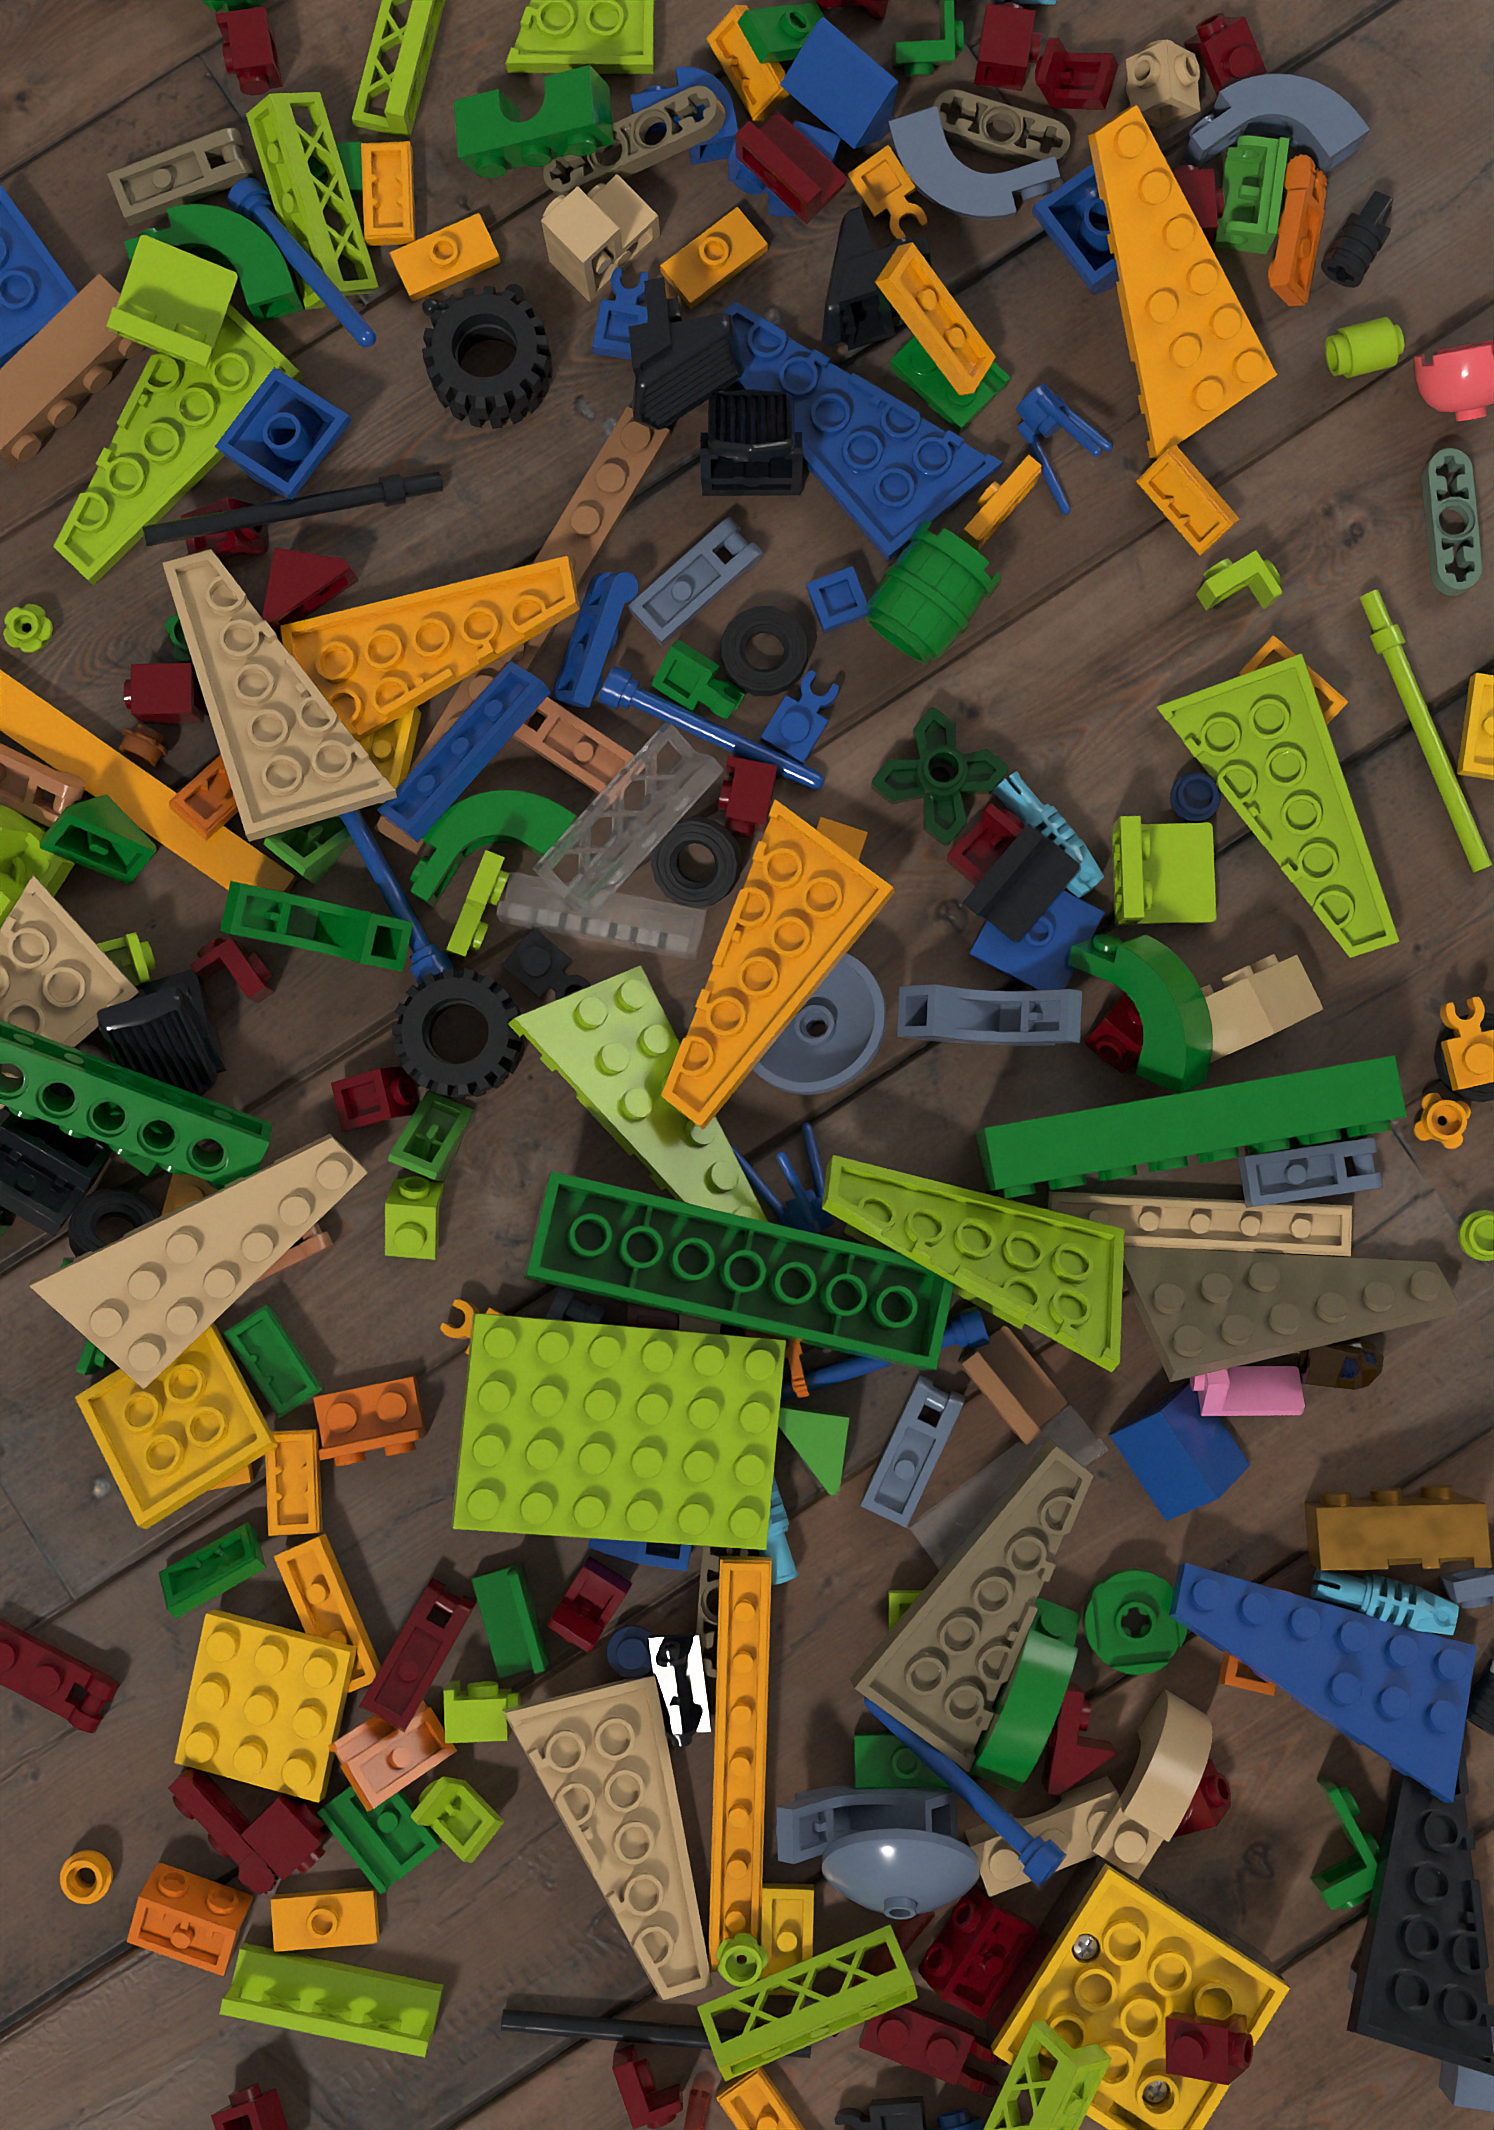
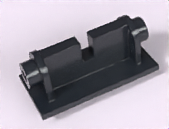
M700 1634L649 1636L653 1675L656 1677L665 1726V1735L672 1740L673 1746L684 1747L692 1743V1736L696 1732H711L712 1730Z

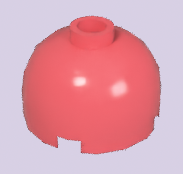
M1494 340L1437 350V355H1432L1433 361L1425 363L1424 353L1412 357L1418 392L1427 405L1439 412H1455L1456 421H1466L1487 416L1486 406L1494 404Z

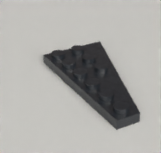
M1463 1741L1454 1803H1444L1429 1793L1430 1789L1412 1777L1404 1776L1395 1770L1346 2031L1494 2076V2051L1491 2027H1494V2005L1488 2004L1485 1970L1489 1967L1480 1882L1474 1879L1471 1850H1476L1474 1829H1468L1465 1796L1469 1793Z

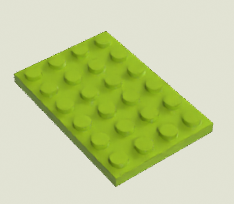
M473 1312L451 1527L462 1530L766 1550L786 1340Z

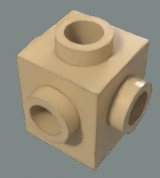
M1166 39L1154 41L1148 44L1144 51L1126 59L1128 78L1126 94L1130 101V106L1138 105L1148 125L1161 130L1200 112L1198 90L1200 68L1194 53Z

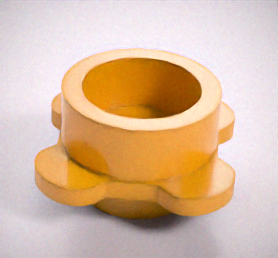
M1438 1093L1426 1094L1421 1100L1423 1112L1420 1121L1413 1126L1415 1136L1421 1141L1432 1139L1442 1142L1443 1146L1447 1149L1459 1147L1463 1142L1462 1133L1466 1129L1467 1119L1471 1115L1470 1107L1464 1101L1443 1100ZM1440 1116L1446 1118V1124L1443 1126L1438 1124Z

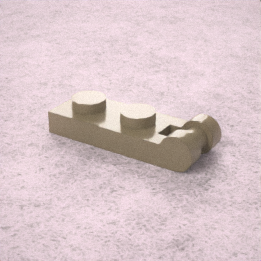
M236 128L221 129L107 173L123 216L129 226L166 213V208L186 205L230 187L232 188L238 181L244 178H257L252 162L244 158L242 153L244 142L239 130ZM216 157L224 158L226 164L212 169L209 160Z

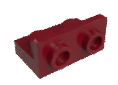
M974 1885L963 1896L962 1900L957 1903L939 1936L928 1948L923 1961L918 1967V1973L939 1998L984 2020L1040 1931L1029 1920L995 1903L981 1888Z

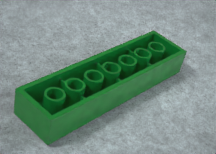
M1394 1055L987 1127L976 1131L975 1137L985 1191L998 1189L999 1197L1006 1199L1036 1193L1034 1183L1048 1181L1049 1190L1087 1184L1085 1174L1098 1172L1099 1182L1138 1175L1136 1168L1138 1164L1147 1163L1149 1173L1187 1167L1189 1166L1187 1160L1189 1155L1197 1154L1199 1164L1239 1157L1238 1147L1247 1145L1248 1155L1290 1148L1289 1138L1291 1137L1297 1138L1298 1146L1341 1139V1128H1346L1348 1137L1392 1130L1390 1120L1407 1117Z
M554 1171L550 1172L546 1180L523 1277L529 1280L922 1371L937 1370L954 1283L900 1253Z

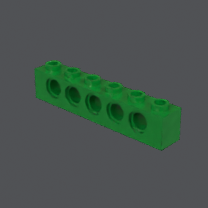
M0 1020V1065H15L23 1073V1076L20 1078H10L0 1071V1104L7 1106L13 1114L24 1119L35 1120L40 1118L58 1125L64 1133L76 1138L91 1137L105 1142L113 1151L124 1156L134 1157L140 1155L156 1161L162 1169L177 1175L188 1173L205 1179L211 1187L217 1190L225 1188L224 1185L240 1177L245 1178L258 1171L270 1144L273 1123ZM53 1083L66 1084L72 1089L74 1094L69 1097L58 1096L51 1091L49 1085ZM114 1102L123 1109L124 1113L120 1115L106 1114L101 1110L99 1104ZM156 1120L164 1121L171 1125L173 1131L165 1134L157 1133L149 1127L148 1123ZM203 1139H212L217 1141L222 1148L218 1151L209 1152L200 1148L197 1142Z

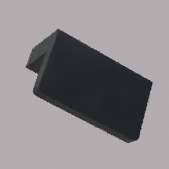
M1028 823L962 903L977 916L986 918L1011 941L1019 943L1081 871V865L1039 829Z

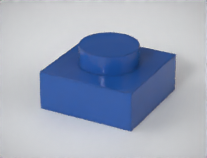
M853 566L806 583V591L823 634L863 620L868 612L866 609L867 601Z

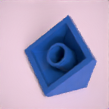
M822 17L814 26L780 86L853 149L880 141L888 134V121H891L899 81L828 20Z
M274 367L215 447L271 495L293 500L352 419L348 414Z
M1190 1381L1108 1434L1165 1521L1219 1499L1250 1466V1463L1218 1416H1201L1198 1391H1192Z

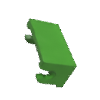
M1251 135L1239 136L1237 147H1228L1225 154L1221 184L1224 195V210L1222 218L1218 219V228L1214 236L1213 247L1267 254L1278 230L1290 138L1280 137L1279 139Z

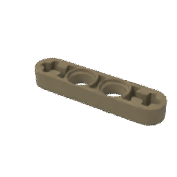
M690 87L613 124L614 143H621L622 145L621 157L615 164L611 166H603L601 164L602 153L607 147L604 146L597 148L596 152L591 155H568L552 159L551 163L544 166V181L558 196H567L577 186L587 195L597 184L604 183L606 185L616 174L624 179L711 139L718 134L724 125L726 118L725 108L717 96L707 87ZM704 104L707 107L703 111L704 119L696 122L694 118L698 114L697 107ZM676 115H678L681 118V120L678 121L679 125L682 127L681 132L679 126L673 119V117ZM658 122L666 123L667 131L663 140L657 145H646L645 135L649 127ZM591 165V167L594 169V172L590 173L586 168L590 167ZM572 166L575 170L570 173L571 181L565 184L562 181L566 177L565 169Z

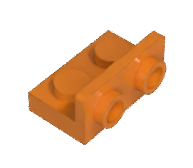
M416 1375L313 1397L323 1448L318 1450L320 1460L334 1458L336 1467L366 1460L364 1451L384 1447L386 1456L416 1450L415 1441L427 1436Z
M157 1863L138 1896L127 1943L224 1977L231 1963L240 1928L251 1906L253 1896L167 1864Z

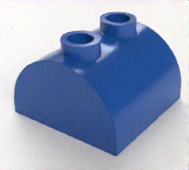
M1092 164L1033 206L1032 214L1093 295H1097L1116 286L1119 276L1114 253L1110 254L1107 234L1110 233L1105 203L1099 197L1094 166Z

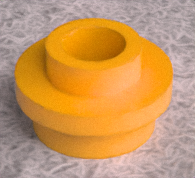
M82 1850L73 1854L64 1863L60 1872V1885L64 1894L70 1900L79 1904H91L100 1900L109 1891L113 1881V1870L110 1862L103 1854L94 1850ZM81 1868H90L94 1871L96 1876L95 1883L89 1884L81 1879Z

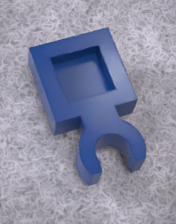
M616 267L611 276V285L616 300L601 299L592 344L593 354L632 360L629 326L648 323L647 307L638 305L646 299L644 281L649 280L647 272H641L639 284L635 288L627 289L621 285L623 282L622 268Z
M810 670L802 679L801 699L799 702L786 695L760 737V741L802 764H805L829 722L828 719L819 715L818 712L830 707L835 702L839 686L833 683L826 695L817 696L813 694L810 687L814 683L817 674L813 670Z

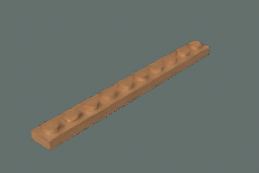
M627 406L533 564L568 556L572 562L578 592L671 437L670 430L664 428L656 431L637 423L633 418V409ZM559 623L462 680L410 767L408 775L510 661L530 673ZM383 816L380 817L374 827L376 832L419 857L426 847L421 839L417 843L388 822Z

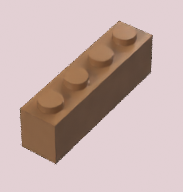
M100 274L91 280L0 369V457L12 469L20 462H26L33 458L39 451L41 442L55 428L63 427L69 423L75 416L77 407L91 393L94 394L104 389L110 382L112 373L126 359L136 357L145 348L141 344L108 331L106 325L112 307H117L121 294Z

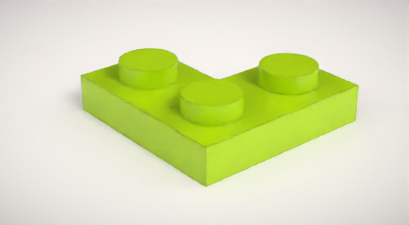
M485 850L447 946V953L465 959L468 949L475 952L479 951L489 924L480 921L487 903L497 906L510 874L500 870L505 857Z

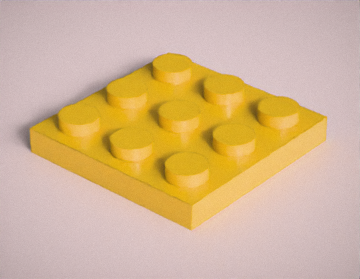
M214 1322L145 1389L120 1368L75 1396L137 1526L143 1529L150 1528L279 1446Z
M210 1610L205 1614L174 1763L319 1803L326 1797L335 1752H331L328 1745L336 1741L339 1736L357 1647L224 1611Z

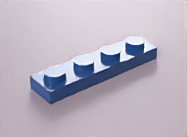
M510 661L396 789L397 798L385 801L378 809L379 813L388 822L418 843L551 693L544 682Z

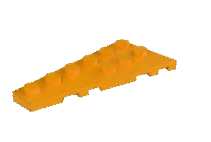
M1136 104L1128 107L1090 133L1088 140L1099 197L1104 201L1110 229L1107 239L1110 254L1114 253L1119 281L1116 282L1130 359L1136 365L1141 394L1138 395L1141 414H1145L1150 440H1147L1149 457L1158 459L1168 448L1181 443L1277 376V373Z
M563 556L281 625L280 630L285 649L295 658L335 710L340 721L356 741H360L579 611L580 604L572 562L568 556Z
M776 799L770 810V819L761 841H758L753 854V864L743 889H740L712 961L713 968L705 989L701 990L695 1005L697 1009L686 1038L682 1039L661 1094L664 1100L702 1130L715 1117L895 893L893 886Z

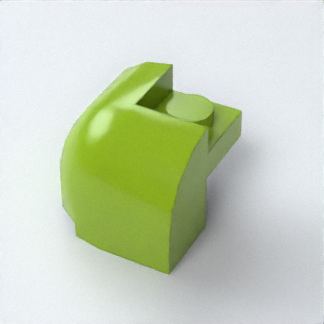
M1 804L0 929L33 875L54 897L75 865L70 860L40 849L39 841L48 831L29 817Z

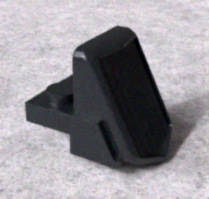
M861 207L851 209L844 215L840 225L825 302L822 331L823 344L836 348L847 345L848 351L895 336L892 317L899 314L876 285L875 281L897 247L911 242L914 243L932 268L930 251L925 235L912 239L900 238L888 244L886 248L875 251Z
M664 277L644 281L648 323L629 326L632 369L636 377L632 400L633 418L637 423L656 431L666 428L709 400L713 393L721 392L738 381L745 371V358L731 315L728 313H717L685 320L680 297L670 296Z
M757 389L713 393L709 397L708 432H701L700 437L702 496L801 495L803 465L802 432H795L793 396L787 392Z
M192 969L135 986L139 993L132 999L100 1009L96 1013L99 1029L109 1047L111 1061L114 1064L201 1097L213 1087L217 1080V1074L227 1071L218 1028L211 1019L203 978L195 975Z
M11 1112L0 1126V1205L55 1237L92 1188L113 1150L107 1143L91 1137L76 1138L61 1131L56 1124L40 1118L35 1120L24 1119Z

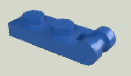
M603 572L597 573L591 578L550 697L551 700L565 706L589 708L591 701L598 695L602 685L601 672L607 654L613 649L618 638L617 624L625 602L632 601L638 593V582L631 573Z

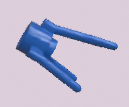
M1042 384L1026 395L1017 406L1016 412L1024 420L1017 427V430L1027 441L1036 461L1042 465L1041 472L1061 513L1068 515L1071 511L1070 506L1039 442L1037 434L1041 433L1045 438H1048L1063 427L1081 446L1085 447L1095 457L1101 455L1100 447L1109 452L1112 450L1113 444L1070 409L1059 395L1055 396L1046 384Z
M805 1122L802 1125V1131L817 1196L812 1188L804 1191L787 1154L783 1151L777 1154L778 1162L794 1195L785 1201L789 1210L785 1209L739 1151L730 1145L746 1178L777 1215L782 1226L816 1234L834 1224L830 1213L822 1209L825 1179L810 1123Z

